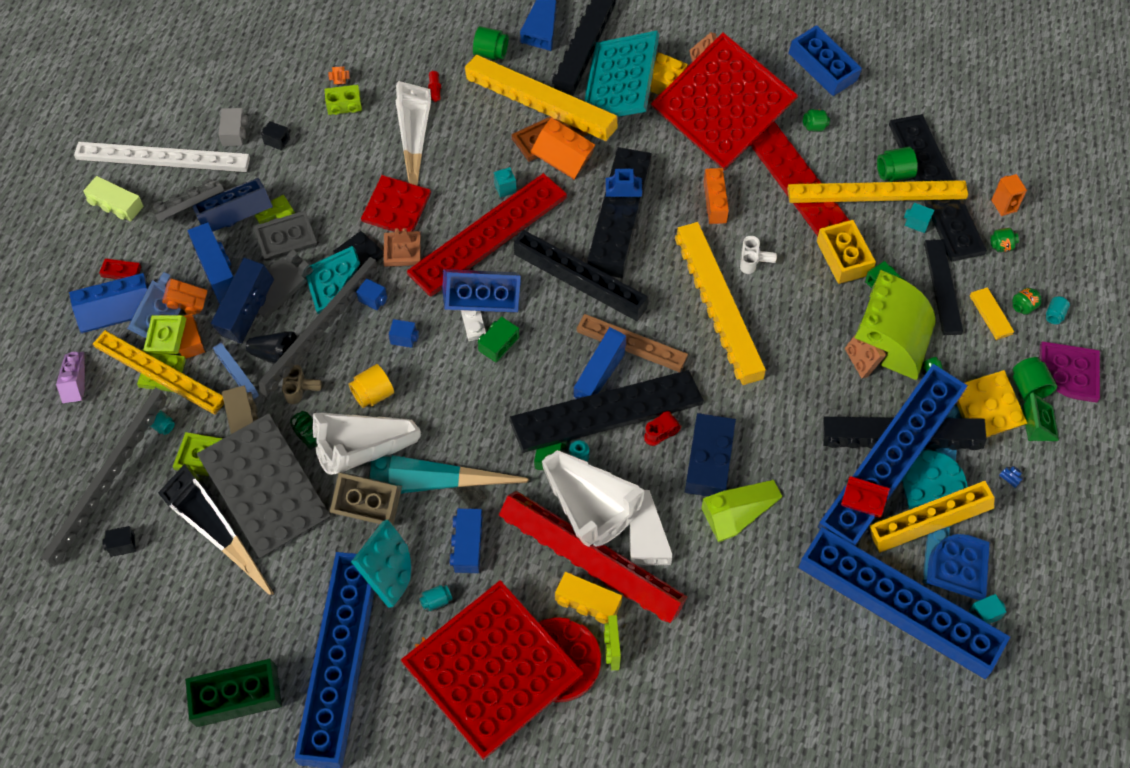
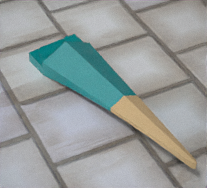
M394 455L392 457L383 456L371 461L369 476L370 479L401 485V494L454 487L529 482V479L525 477Z

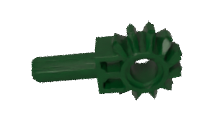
M306 411L296 413L290 419L292 430L310 450L318 447L317 438L313 437V417Z

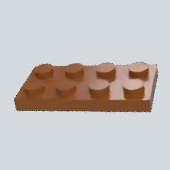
M551 116L511 134L512 140L528 162L539 158L531 153V149ZM557 120L582 137L588 135L587 132Z

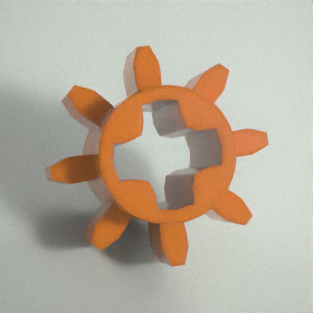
M345 66L332 67V72H328L329 80H333V84H346V79H350L349 71H345Z

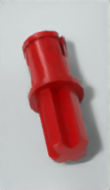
M431 71L428 75V89H430L431 100L437 102L441 99L439 73Z

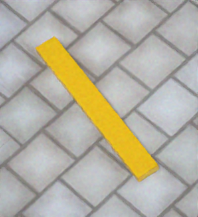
M106 330L93 343V346L214 415L224 405L221 394Z

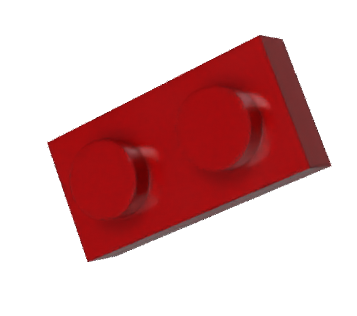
M105 258L99 274L103 278L121 279L139 274L142 267L137 262Z

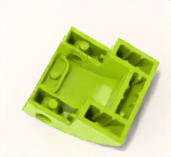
M880 270L872 287L865 314L854 338L885 351L886 356L882 360L881 366L917 380L935 326L934 310L928 299L915 286L897 276Z

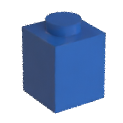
M367 278L356 291L358 302L375 310H378L380 306L386 303L385 287Z
M393 319L389 331L390 344L412 348L414 341L417 342L419 336L415 323Z

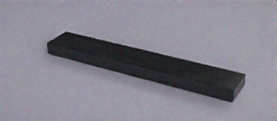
M943 239L925 240L924 246L943 335H962L963 327Z

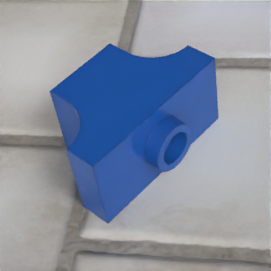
M615 169V174L612 177L606 178V197H642V178L636 177L633 174V169Z

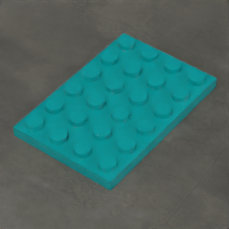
M658 31L597 42L584 102L617 115V117L646 112L659 41Z

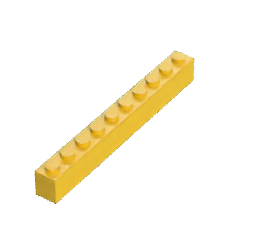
M475 55L465 66L467 80L560 120L567 125L576 127L583 132L594 135L597 138L607 141L618 128L617 115L479 55Z
M695 222L678 227L677 235H675L676 244L681 246L682 257L688 262V271L694 276L695 287L701 291V300L708 307L707 313L709 318H713L715 332L721 336V345L728 352L727 358L729 363L733 364L735 368L734 374L736 379H740L742 385L763 380L766 369L699 223Z

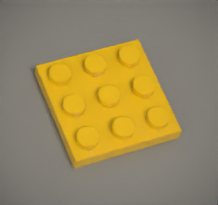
M1005 370L964 383L968 386L956 403L962 418L985 419L986 438L1027 424Z

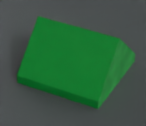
M1031 393L1022 406L1023 414L1027 421L1025 426L1028 441H1059L1053 406L1035 393Z

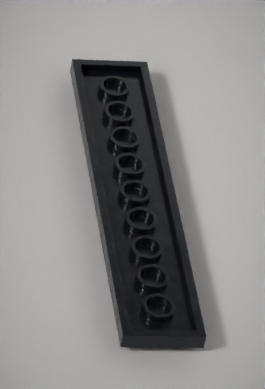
M923 114L890 120L889 126L899 148L910 146L915 152L917 159V174L913 178L915 182L954 181ZM963 199L923 200L926 207L934 210L931 219L940 239L944 241L945 249L951 262L986 254L985 245Z
M686 370L510 416L509 421L521 451L525 453L659 417L666 411L674 413L703 405L704 400L690 371Z

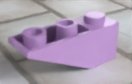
M70 352L64 356L56 382L62 403L82 401L85 391L84 352Z

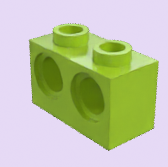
M358 85L324 89L328 115L362 111Z

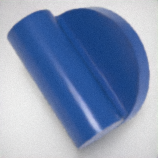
M1007 466L999 475L1014 488L1023 480L1022 472L1015 466L1011 468Z

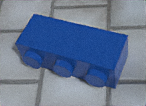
M457 508V516H453V528H456V534H452L451 546L454 547V553L450 554V566L454 567L455 573H479L483 521L482 509Z

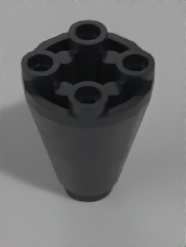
M285 331L249 338L246 342V351L274 365L296 341L297 336L295 332Z

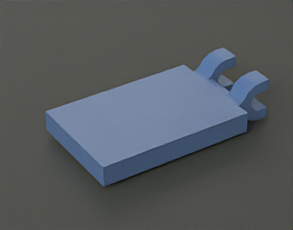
M163 272L157 282L152 280L127 328L128 330L146 338L151 316L179 314L180 308L171 309L167 307V304L162 303L165 285L170 277L169 274Z

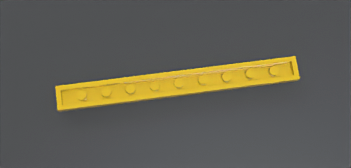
M965 180L788 184L787 188L789 203L967 199L968 197Z

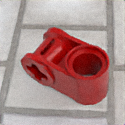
M666 411L646 424L644 440L648 445L656 446L677 434L682 425L670 411Z

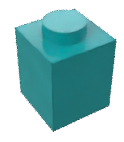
M510 167L493 172L494 185L500 198L517 192L516 179Z
M914 203L911 209L907 208L904 218L907 219L905 226L925 233L934 210Z
M994 594L973 603L969 611L977 618L991 624L1003 618L1006 614V607L1003 601Z

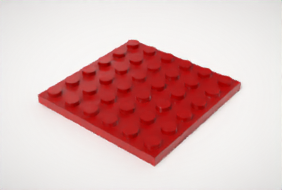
M723 32L651 103V107L725 171L798 98V95Z
M501 580L401 659V663L483 761L583 676V672Z

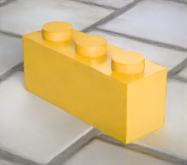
M565 572L555 591V601L562 607L576 609L581 615H591L598 622L604 624L608 623V616L617 615L622 603V595Z

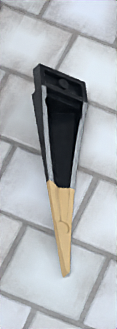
M184 464L158 492L159 495L173 511L225 553L263 590L273 595L272 589L203 480L199 479L189 465Z

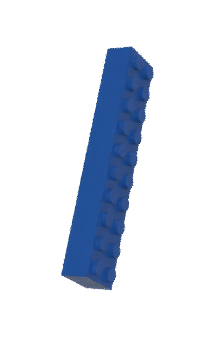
M932 364L852 477L890 488L887 502L961 398L968 385ZM845 486L819 522L818 528L821 529L823 527L856 546L876 516L841 506L846 489Z
M821 527L807 549L798 567L984 679L993 671L1010 639V636L823 527Z
M336 552L294 757L300 766L318 768L343 767L375 594L373 588L351 562L357 554Z

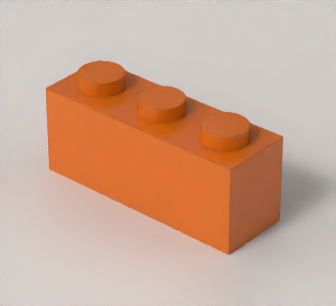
M723 168L705 169L703 182L709 224L727 223L729 209Z

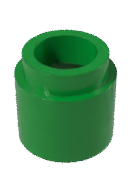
M479 26L474 36L473 55H479L491 60L504 59L509 43L508 34H504L502 30Z
M908 146L887 150L884 154L878 155L877 170L880 178L883 181L888 180L889 182L914 178L917 174V159L914 150Z
M1039 357L1027 358L1016 364L1012 369L1014 373L1013 380L1024 401L1027 400L1031 393H1035L1044 399L1057 389V384L1046 363L1041 362Z

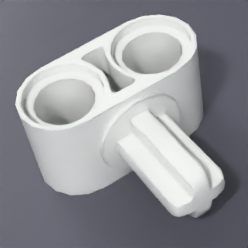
M747 236L743 241L740 269L746 274H751L756 270L758 261L776 263L777 254L760 251L759 239L755 236Z

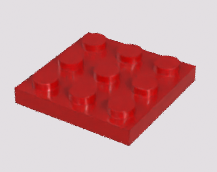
M381 175L364 210L361 221L395 232L396 228L399 231L406 228L407 232H413L431 195V191L424 187Z

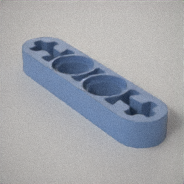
M219 343L212 347L239 387L245 385L247 392L252 393L253 399L259 397L253 384L224 345Z

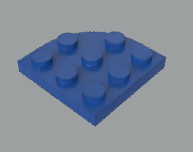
M956 534L943 539L933 548L930 554L927 583L979 601L986 598L990 542L965 534Z

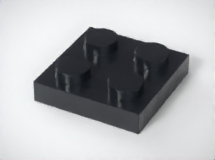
M362 231L333 251L336 254L353 246L356 249L360 262L356 272L370 257L375 259L376 262L384 257V251Z

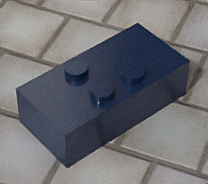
M258 177L216 194L192 207L200 225L208 222L212 232L223 227H231L236 222L273 206L265 187Z
M243 258L211 322V325L222 337L241 344L243 343L260 307L264 305L266 295L274 281V278L264 264Z
M697 413L684 493L708 497L726 491L736 419Z

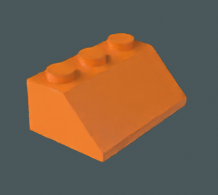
M551 117L540 132L531 149V153L575 180L592 156L595 144Z

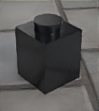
M271 121L261 131L264 144L281 151L290 140L288 128Z
M130 526L105 530V538L102 540L104 550H107L111 557L136 552L135 533Z

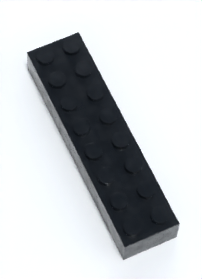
M617 147L610 177L615 174V169H633V174L636 177L642 178V197H606L605 192L587 264L609 276L623 278L651 167L652 153Z

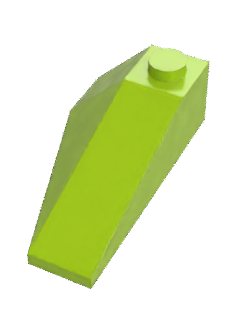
M770 480L722 491L703 498L701 509L717 541L721 542L737 536L747 525L755 521L759 515L766 512L783 496L775 481Z

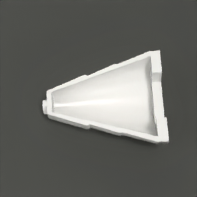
M313 413V437L317 438L316 442L318 444V447L315 448L322 468L330 475L342 473L385 455L389 456L417 443L421 437L420 428L417 427L413 420Z
M558 450L546 456L542 461L544 472L553 493L558 497L576 536L588 547L591 544L595 547L601 546L618 536L633 520L631 515H633L634 510L638 511L641 507L644 490L636 484L616 477L610 472L589 465L584 460Z

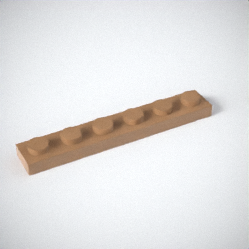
M586 314L583 315L577 326L578 333L598 341L603 339L607 330L611 327L626 335V352L677 372H681L688 357L687 353Z

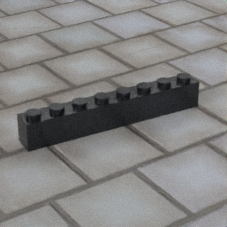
M591 0V3L587 5L586 14L581 17L580 27L576 28L575 37L570 40L569 50L565 51L564 60L558 66V73L553 76L552 84H554L555 89L574 96L593 55L595 45L599 42L616 5V0Z
M523 230L514 241V255L638 322L646 311L648 304L647 295L537 236Z
M824 416L823 446L830 448L868 447L872 449L894 417ZM946 418L925 448L931 450L939 448H949L950 450L984 449L987 440L985 419Z

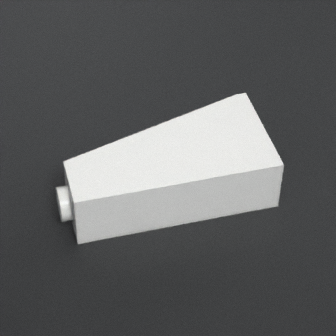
M644 490L641 507L638 511L634 510L633 515H631L633 520L629 524L630 561L636 565H671L672 552L650 490Z

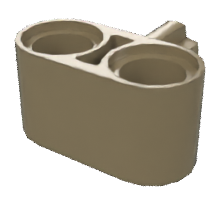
M298 364L293 366L286 378H283L282 392L289 404L299 403L304 390L320 391L322 389V381L305 379L302 368Z

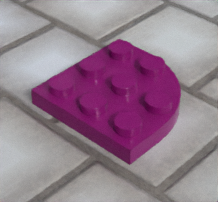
M1042 341L1040 344V360L1046 363L1057 384L1056 391L1072 399L1097 403L1100 399V350Z

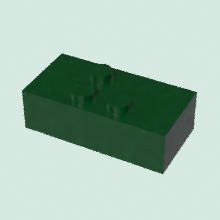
M270 658L185 679L189 721L196 727L282 707L278 670L276 664Z

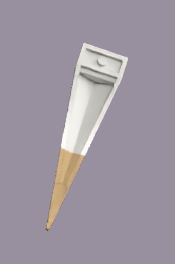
M398 81L396 85L397 99L395 101L408 182L418 186L423 143L431 105V93L428 88Z

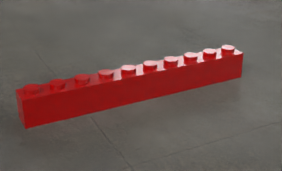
M514 491L507 495L499 513V516L506 523L518 527L522 533L534 537L541 545L548 546L557 555L564 556L573 565L588 571V574L592 577L599 578L608 587L620 591L625 598L634 600L643 609L655 613L660 620L671 623L677 618L688 596L604 544L597 547L593 544L590 547L584 545L576 536L570 523L520 492Z

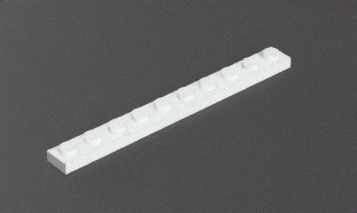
M78 142L74 154L76 160L247 172L250 161L249 154L89 142Z

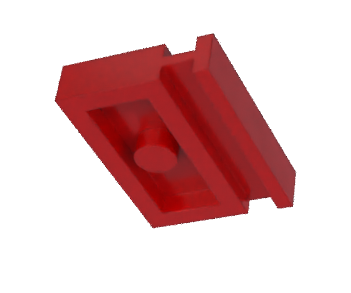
M850 476L841 506L881 518L890 488Z

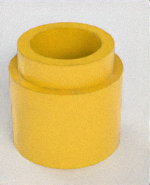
M378 364L356 375L354 381L348 384L353 396L362 408L368 405L372 407L394 394L389 378Z

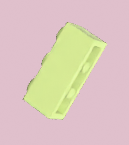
M98 176L83 190L89 204L97 205L107 213L112 212L122 220L132 221L144 207L138 195Z

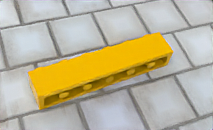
M986 481L869 525L871 538L878 552L881 553L994 509L995 497Z

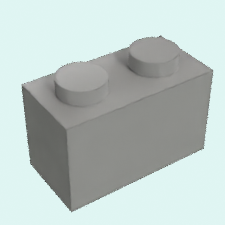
M222 108L219 127V138L222 146H243V139H246L245 125H248L247 115H244L242 108Z

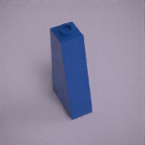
M536 0L520 31L521 43L552 51L557 7L556 0Z
M609 327L574 386L575 399L600 392L625 356L626 335Z

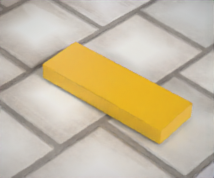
M988 287L971 292L970 298L994 338L998 340L1013 335V328Z

